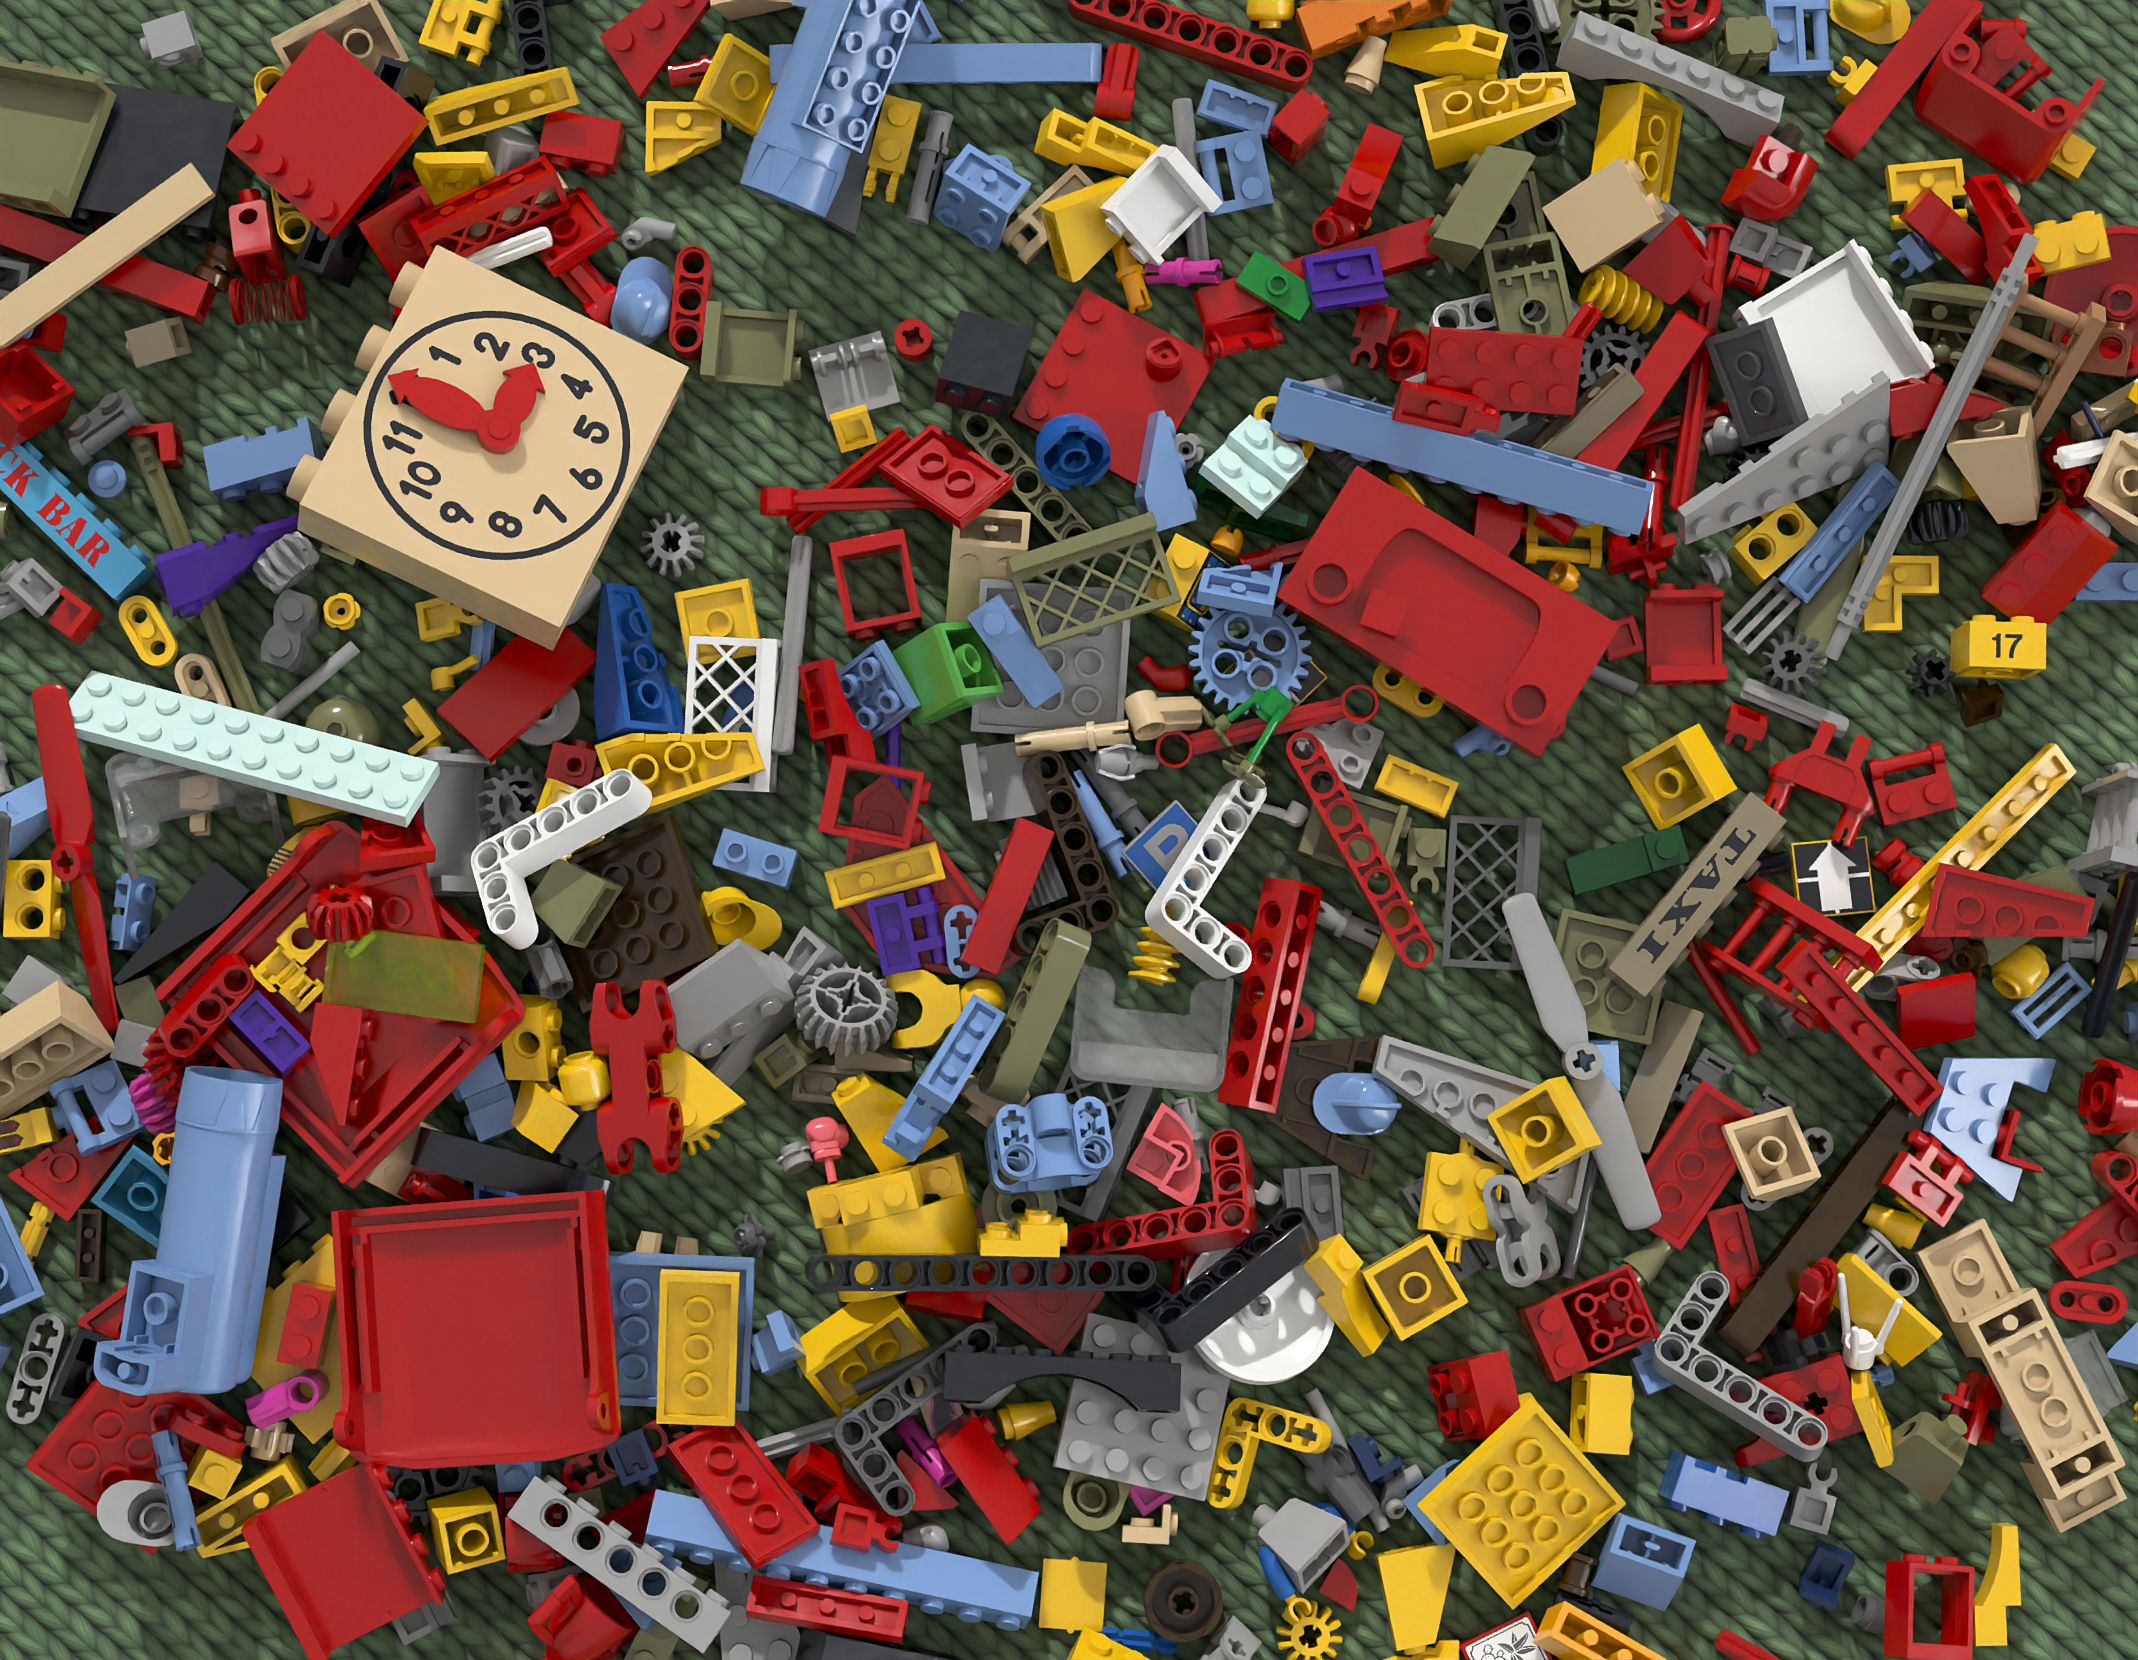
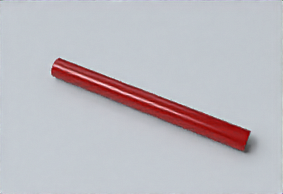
M1692 938L1686 946L1690 950L1687 956L1688 960L1748 1056L1755 1054L1762 1049L1713 969L1705 962L1707 959Z

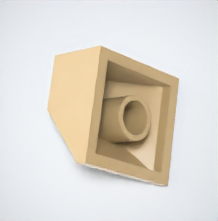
M1791 1106L1729 1123L1721 1127L1751 1199L1771 1202L1804 1192L1821 1177Z

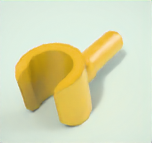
M473 654L456 665L433 669L430 674L432 689H440V691L455 689L454 676L478 663V657Z

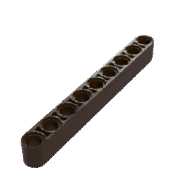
M1894 1094L1891 1095L1714 1329V1334L1744 1358L1749 1357L1760 1346L1801 1292L1798 1282L1802 1272L1809 1267L1811 1269L1815 1268L1818 1260L1823 1257L1826 1258L1880 1188L1882 1180L1901 1151L1907 1152L1912 1146L1908 1141L1909 1134L1915 1129L1922 1132L1929 1107L1918 1117L1911 1113Z

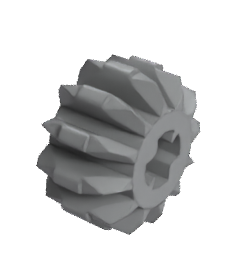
M668 512L664 514L665 524L660 525L655 518L650 521L656 531L654 533L650 531L642 532V537L651 543L644 544L640 549L642 554L651 555L646 561L650 568L660 564L659 574L661 576H666L670 567H672L675 577H681L682 571L680 566L685 564L687 569L692 572L696 567L690 558L703 559L704 553L695 547L705 544V538L701 535H695L700 528L696 522L686 526L687 517L685 514H680L676 523H673V518ZM673 538L676 542L677 538H680L678 541L680 549L673 552L669 548V552H666L668 549L666 541Z
M293 531L285 534L281 539L266 548V551L258 556L252 569L257 574V578L274 594L289 589L305 577L315 567V564L318 563L320 556L307 537H304L299 531Z

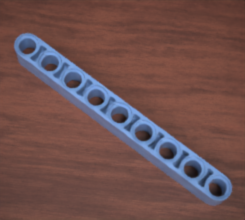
M792 44L769 45L770 84L777 85ZM904 44L889 84L1102 82V44Z

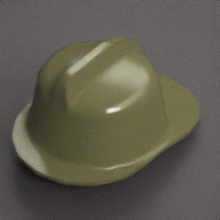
M1070 1471L1062 1499L1065 1512L1071 1521L1082 1529L1094 1532L1105 1530L1113 1525L1120 1516L1131 1485Z

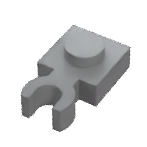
M1810 1461L1805 1468V1476L1809 1482L1808 1487L1796 1486L1787 1524L1828 1535L1837 1497L1828 1495L1826 1492L1828 1487L1835 1483L1838 1473L1836 1468L1829 1467L1827 1476L1819 1480L1815 1475L1817 1463Z

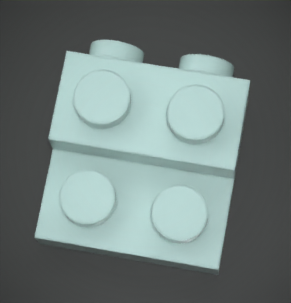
M1249 415L1228 435L1225 443L1203 463L1198 473L1258 519L1299 479L1308 460L1304 458V453L1297 444L1292 442L1285 443L1275 435V431L1270 430L1271 424L1264 419L1256 420L1253 416Z

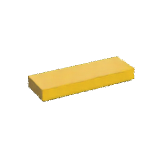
M936 841L824 872L834 909L946 878Z

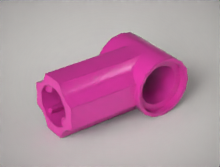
M306 1369L286 1381L245 1400L247 1413L252 1424H255L259 1430H262L294 1414L311 1409L327 1395L329 1389L328 1379L318 1369ZM300 1382L310 1384L314 1392L313 1398H307L300 1392Z

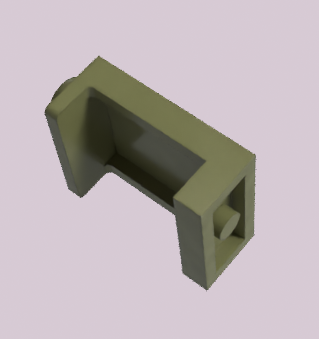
M707 301L700 365L702 382L793 391L794 380H800L802 357H796L797 343H804L805 321L799 320L798 310L789 309V313L724 308L722 302Z
M1321 778L1316 792L1321 794L1329 792L1332 786L1331 781ZM1347 790L1395 874L1401 856L1400 853L1395 852L1399 838L1406 839L1412 817L1406 816L1408 806L1402 804L1397 806ZM1311 805L1296 855L1348 871ZM1335 807L1330 812V820L1337 827H1345L1350 823V814L1343 807ZM1355 840L1349 845V854L1353 859L1363 861L1369 856V848L1365 842ZM1373 874L1369 877L1381 882L1386 879L1381 874Z

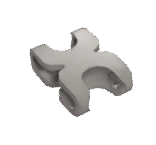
M1511 1172L1508 1175L1502 1174L1491 1177L1484 1184L1483 1199L1488 1220L1492 1228L1498 1232L1496 1252L1502 1275L1508 1284L1515 1287H1526L1537 1280H1546L1553 1277L1560 1269L1561 1259L1555 1234L1552 1228L1545 1222L1548 1213L1545 1195L1529 1185L1530 1191L1527 1197H1525L1519 1182L1520 1178ZM1499 1185H1502L1504 1203L1496 1197V1189ZM1540 1252L1546 1255L1548 1259V1265L1544 1270L1541 1265ZM1517 1258L1526 1275L1524 1277L1519 1276L1515 1272L1514 1263Z

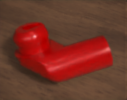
M1149 655L1135 668L1156 690L1161 692L1181 691L1189 686L1194 677L1192 669H1189L1186 664L1162 669Z

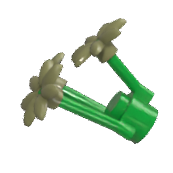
M1270 686L1266 692L1257 688L1248 700L1228 715L1223 713L1217 719L1204 706L1201 708L1202 715L1206 723L1213 727L1214 734L1219 737L1226 747H1231L1233 743L1225 734V731L1233 726L1231 722L1257 704L1259 706L1255 713L1266 721L1268 725L1255 747H1252L1249 751L1246 750L1245 753L1235 747L1231 748L1230 758L1234 762L1239 763V766L1232 765L1224 759L1222 760L1223 769L1227 773L1236 775L1237 780H1245L1246 784L1253 788L1263 789L1266 787L1265 784L1257 780L1256 776L1252 775L1253 772L1260 778L1265 777V775L1272 776L1274 774L1272 770L1266 767L1267 762L1262 760L1264 756L1262 751L1278 724L1295 705L1273 686Z

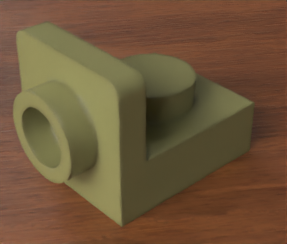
M795 1028L785 1033L753 1057L774 1089L782 1086L804 1068L822 1058V1054L816 1049L815 1040H805L804 1030Z

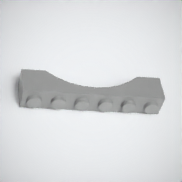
M1579 11L1563 37L1555 65L1588 80L1606 78L1630 79L1669 89L1689 99L1703 109L1718 124L1725 137L1752 148L1755 147L1760 135L1770 136L1778 126L1785 98L1781 94L1582 11Z

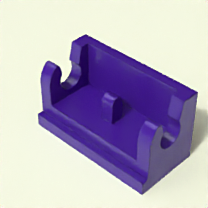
M258 990L252 993L228 1016L229 1024L283 1079L293 1071V1066L301 1059L305 1060L309 1055V1049L312 1047L311 1044Z

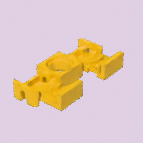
M331 884L329 887L333 889L336 884ZM305 911L276 938L279 945L256 968L252 964L249 966L254 978L268 991L276 992L277 988L274 986L276 983L280 987L278 991L295 1006L299 1013L325 989V985L316 978L312 981L304 973L307 968L303 964L327 939L321 941L314 939L313 944L305 949L294 946L291 940L295 930L301 927L308 928ZM371 928V933L367 934L353 949L351 946L356 941H346L345 945L348 947L345 951L354 960L378 936L377 932ZM315 984L316 986L301 1000L300 997Z

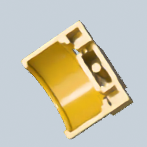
M960 1152L864 1177L814 1187L806 1191L815 1228H821L827 1253H979L976 1245V1228H979ZM925 1194H938L941 1197L940 1200L924 1204ZM868 1261L861 1262L855 1268V1278L859 1283L867 1282L873 1276V1266ZM904 1261L896 1266L894 1276L897 1282H906L912 1276V1266L909 1262ZM946 1261L938 1263L934 1268V1278L938 1283L948 1280L951 1275V1266ZM830 1262L832 1274H834V1267ZM987 1262L977 1263L973 1271L982 1268ZM837 1291V1294L842 1302H858L908 1291Z

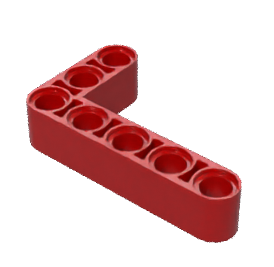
M1223 1129L1216 1132L1209 1141L1214 1201L1079 1225L1068 1232L1066 1250L1068 1253H1080L1085 1246L1093 1245L1090 1250L1084 1253H1133L1145 1256L1154 1262L1236 1247L1258 1230L1252 1161L1242 1137L1237 1131ZM1236 1149L1232 1155L1224 1156L1227 1151ZM1240 1183L1239 1187L1235 1190L1227 1191L1231 1185ZM1244 1218L1239 1225L1230 1226L1235 1219ZM1206 1225L1200 1232L1192 1233L1197 1226ZM1168 1231L1163 1238L1154 1240L1159 1233ZM1125 1238H1130L1128 1243H1126L1123 1246H1118L1120 1241H1122ZM1137 1261L1132 1263L1131 1265H1137L1141 1263ZM1095 1262L1090 1267L1089 1272L1103 1271L1105 1267L1102 1262Z

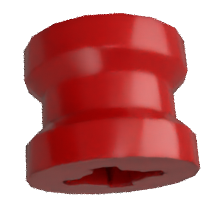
M908 319L900 323L896 328L894 335L896 351L901 358L909 362H920L927 358L933 346L931 330L927 324L918 319Z

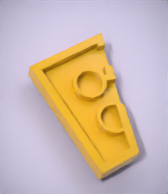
M677 1043L672 1053L661 1054L664 1097H676L682 1107L684 1127L682 1142L746 1105V1102Z

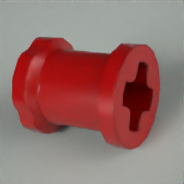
M1735 254L1725 275L1723 286L1728 288L1730 285L1752 293V298L1758 299L1767 282L1771 268L1767 266L1759 268L1742 261L1741 256Z

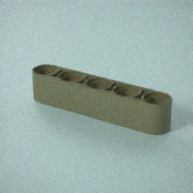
M974 411L965 413L960 425L962 439L966 446L1013 477L1014 486L1007 492L1025 512L1031 513V519L1053 543L1065 540L1073 533L1084 534L1092 531L1087 522L1063 495L1041 477L1038 467L993 417H988ZM979 421L986 424L988 431L981 437H974L967 431L969 425L973 422ZM1005 449L1013 455V459L1006 465H999L993 461L992 455L998 450ZM1024 477H1030L1037 482L1038 487L1031 493H1024L1018 489L1017 483ZM1048 505H1055L1062 510L1063 515L1057 521H1048L1041 513Z
M1053 918L1048 922L981 1072L978 1083L980 1093L1008 1104H1020L1089 952L1092 940L1089 931L1058 918Z

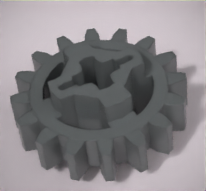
M1609 325L1604 327L1602 336L1595 330L1592 331L1589 335L1591 344L1586 341L1583 343L1579 378H1583V383L1578 390L1580 392L1586 391L1608 370L1607 366L1609 363L1613 365L1618 362L1632 374L1631 368L1633 363L1637 361L1639 368L1647 356L1645 351L1650 346V343L1644 342L1639 344L1637 342L1639 332L1635 331L1629 337L1625 335L1626 329L1622 325L1617 333H1613ZM1613 344L1624 346L1627 349L1614 347ZM1594 352L1597 368L1591 372L1590 359Z
M518 765L508 770L504 768L493 774L494 777L483 783L487 790L478 794V799L485 802V806L477 809L478 814L486 815L487 821L482 824L483 829L492 827L494 830L493 837L535 814L544 789L545 776L542 775L534 779L532 768L529 767L521 772Z

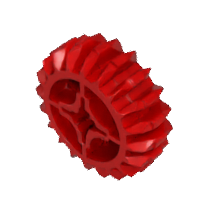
M159 1025L154 1030L155 1032L146 1040L149 1046L142 1053L148 1061L144 1063L141 1069L151 1073L146 1084H155L158 1090L154 1097L164 1096L167 1099L166 1108L178 1105L186 1067L214 1066L232 1068L206 1041L190 1056L176 1057L170 1054L161 1039ZM186 1028L177 1029L171 1034L170 1039L182 1040L187 1036L189 1030Z

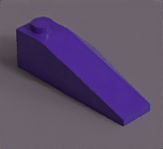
M299 515L260 525L251 530V536L243 537L242 534L234 532L224 535L221 540L207 548L204 541H200L155 556V577L171 616L174 617L181 614L182 618H188L204 611L203 606L211 603L253 570L254 562L257 561L258 556L266 551V548L281 539L285 534L299 531L297 530Z

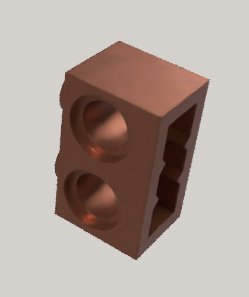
M2106 321L2103 330L2077 373L2125 379L2133 331L2126 330L2127 324ZM2055 322L2052 343L2059 346L2066 335L2072 334L2070 333V328ZM2115 339L2120 342L2122 352L2117 358L2106 359L2101 356L2099 346L2104 340ZM2049 359L2048 369H2052L2054 365H2052V360Z

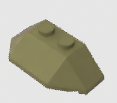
M1940 280L1907 286L1900 310L1903 309L1910 316L1913 322L1912 330L1920 342L1924 341L1927 345L1939 342L1940 337L1948 339L1947 344L1951 349L1966 348L1994 288ZM2018 307L2009 325L2049 342L2054 321ZM2000 339L1991 356L2016 363L2033 352Z

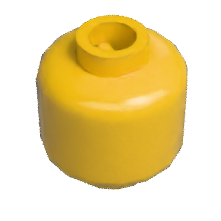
M1246 0V14L1250 20L1259 21V29H1282V21H1288L1294 17L1295 0Z
M2022 945L1991 967L1992 983L2000 994L2009 999L2030 998L2049 976V965L2046 961L2045 953L2036 945Z
M593 1051L579 1052L565 1057V1064L558 1069L557 1075L561 1091L566 1096L568 1105L579 1106L580 1111L597 1109L600 1102L612 1092L607 1062L604 1058L595 1056Z

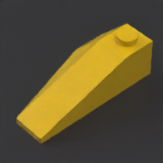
M1568 72L1522 73L1518 78L1499 79L1498 74H1485L1484 79L1464 80L1463 75H1450L1414 85L1435 170L1468 161L1474 152L1481 155L1488 145L1498 146L1576 105Z
M753 732L706 734L630 733L594 745L604 776L617 769H627L650 789L652 793L651 805L643 814L632 820L667 809L765 770Z

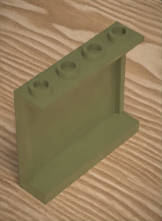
M0 56L1 205L65 218L71 217L117 96L104 84L105 80L101 76L88 71H83L82 75L74 74L59 66L45 69L26 60H23L21 64H17Z

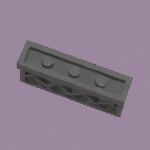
M1450 815L1442 967L1519 971L1524 973L1513 939L1511 940L1505 933L1509 929L1508 925L1506 924L1501 928L1487 912L1502 898L1509 899L1510 897L1507 894L1514 888L1515 895L1532 893L1537 903L1539 902L1542 818L1526 817L1524 819ZM1458 824L1475 825L1484 835L1468 851L1457 840ZM1481 825L1495 827L1487 833ZM1503 826L1518 827V842L1505 853L1491 836ZM1488 840L1502 856L1485 871L1471 854ZM1457 846L1464 853L1458 860H1456ZM1516 850L1517 864L1509 857ZM1468 858L1482 874L1468 887L1464 888L1455 878V871ZM1507 860L1516 870V880L1503 891L1489 874ZM1487 878L1500 894L1486 907L1482 908L1469 892L1483 879ZM1456 884L1462 892L1454 898ZM1466 895L1480 912L1462 926L1453 916V906ZM1484 915L1498 932L1480 946L1467 930ZM1454 922L1460 930L1452 936V924ZM1464 933L1478 950L1467 960L1451 959V944ZM1501 935L1512 946L1511 962H1495L1485 951ZM1482 953L1488 961H1476L1474 959Z
M1074 1046L1054 1094L1060 1093L1069 1096L1077 1093L1078 1098L1081 1099L1083 1098L1081 1090L1097 1083H1102L1109 1101L1104 1105L1106 1109L1112 1108L1117 1120L1114 1128L1110 1130L1113 1157L1110 1163L1101 1170L1098 1178L1090 1185L1085 1186L1087 1192L1080 1207L1068 1202L1063 1190H1057L1060 1198L1056 1197L1057 1206L1092 1221L1100 1222L1104 1221L1161 1082L1153 1077L1141 1074ZM1081 1057L1094 1063L1099 1077L1079 1085L1074 1069ZM1100 1065L1113 1071L1103 1074ZM1119 1074L1134 1079L1128 1094L1113 1099L1106 1082L1107 1079ZM1071 1079L1074 1087L1066 1090ZM1124 1102L1119 1113L1116 1105ZM1085 1107V1109L1083 1110V1111L1089 1113L1090 1115L1095 1114V1113H1090L1088 1107ZM1100 1147L1101 1158H1102V1161H1103V1160H1104V1151H1103V1149Z

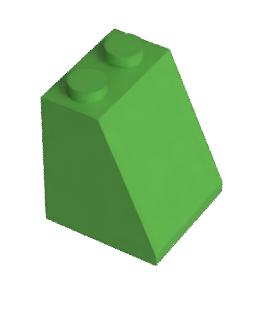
M970 621L938 623L891 652L921 704L919 708L908 715L912 726L935 723L1004 692L990 649H988Z

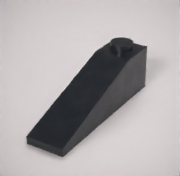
M214 861L113 980L118 984H124L144 977L209 938L255 891L226 866Z

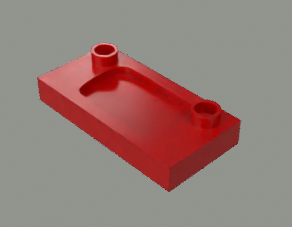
M1358 465L1280 588L1275 600L1535 760L1543 753L1620 628V625ZM1372 587L1409 600L1395 638L1359 625Z

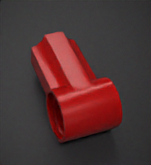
M1125 43L1109 44L1104 64L1102 82H1099L1093 116L1130 122L1136 91L1133 87L1140 49Z
M587 258L559 275L562 282L583 304L582 308L589 318L610 328L612 326L610 321L611 311L617 288L612 283L608 284Z

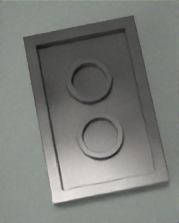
M1773 317L1712 336L1705 340L1743 447L1788 434L1809 420Z

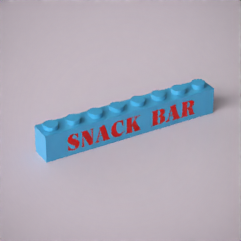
M27 440L23 445L19 444L9 450L0 441V490L115 601L122 604L127 598L132 597L155 574L147 566L151 559L136 544L129 548L120 539L124 532L109 518L102 522L93 513L98 507L82 492L75 496L67 488L71 481L54 466L49 471L40 462L44 455Z

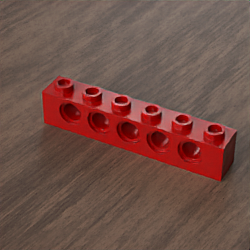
M1269 877L1264 879L1250 944L1252 961L1244 972L1217 1102L1244 1109L1276 1113L1323 892L1322 888L1297 880Z

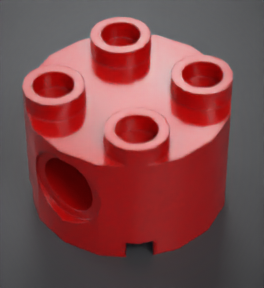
M506 1495L505 1508H509V1512L521 1495ZM556 1504L548 1510L546 1517L550 1526H562L563 1505ZM505 1517L507 1564H509L508 1574L557 1571V1566H564L565 1556L511 1518Z

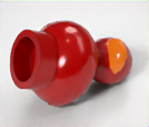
M1329 206L1323 209L1314 221L1312 235L1319 245L1329 249L1355 241L1358 235L1367 233L1371 228L1372 219L1369 217L1365 226L1332 212L1333 206Z

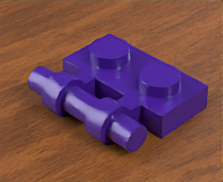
M930 886L915 889L918 904L907 907L904 892L866 901L883 976L921 968L918 952L930 951L932 964L947 961L944 948L946 946L945 934H941L936 912L940 911L938 901L933 900ZM921 916L926 938L915 940L910 919Z

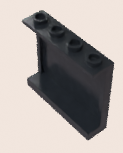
M104 82L117 96L72 215L67 219L76 225L85 227L91 226L92 223L105 225L186 165L192 163L216 196L158 238H165L166 235L180 237L182 240L192 244H202L203 241L216 243L217 237L212 227L230 152L226 144L231 140L234 132L239 130L244 120L237 103Z

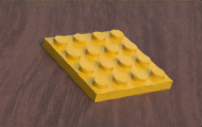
M1531 1397L1429 1492L1417 1506L1514 1610L1559 1568L1573 1552H1576L1627 1503L1543 1408Z

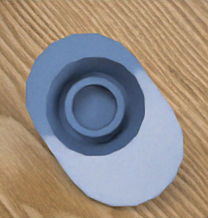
M639 257L631 260L622 270L612 306L610 319L612 329L644 346L651 344L667 329L671 319L672 281L668 270L661 262L652 257Z
M1343 1072L1332 1074L1318 1085L1312 1101L1314 1115L1320 1125L1330 1132L1339 1134L1373 1135L1381 1133L1390 1126L1397 1114V1110L1402 1109V1103L1397 1100L1395 1090L1371 1073Z

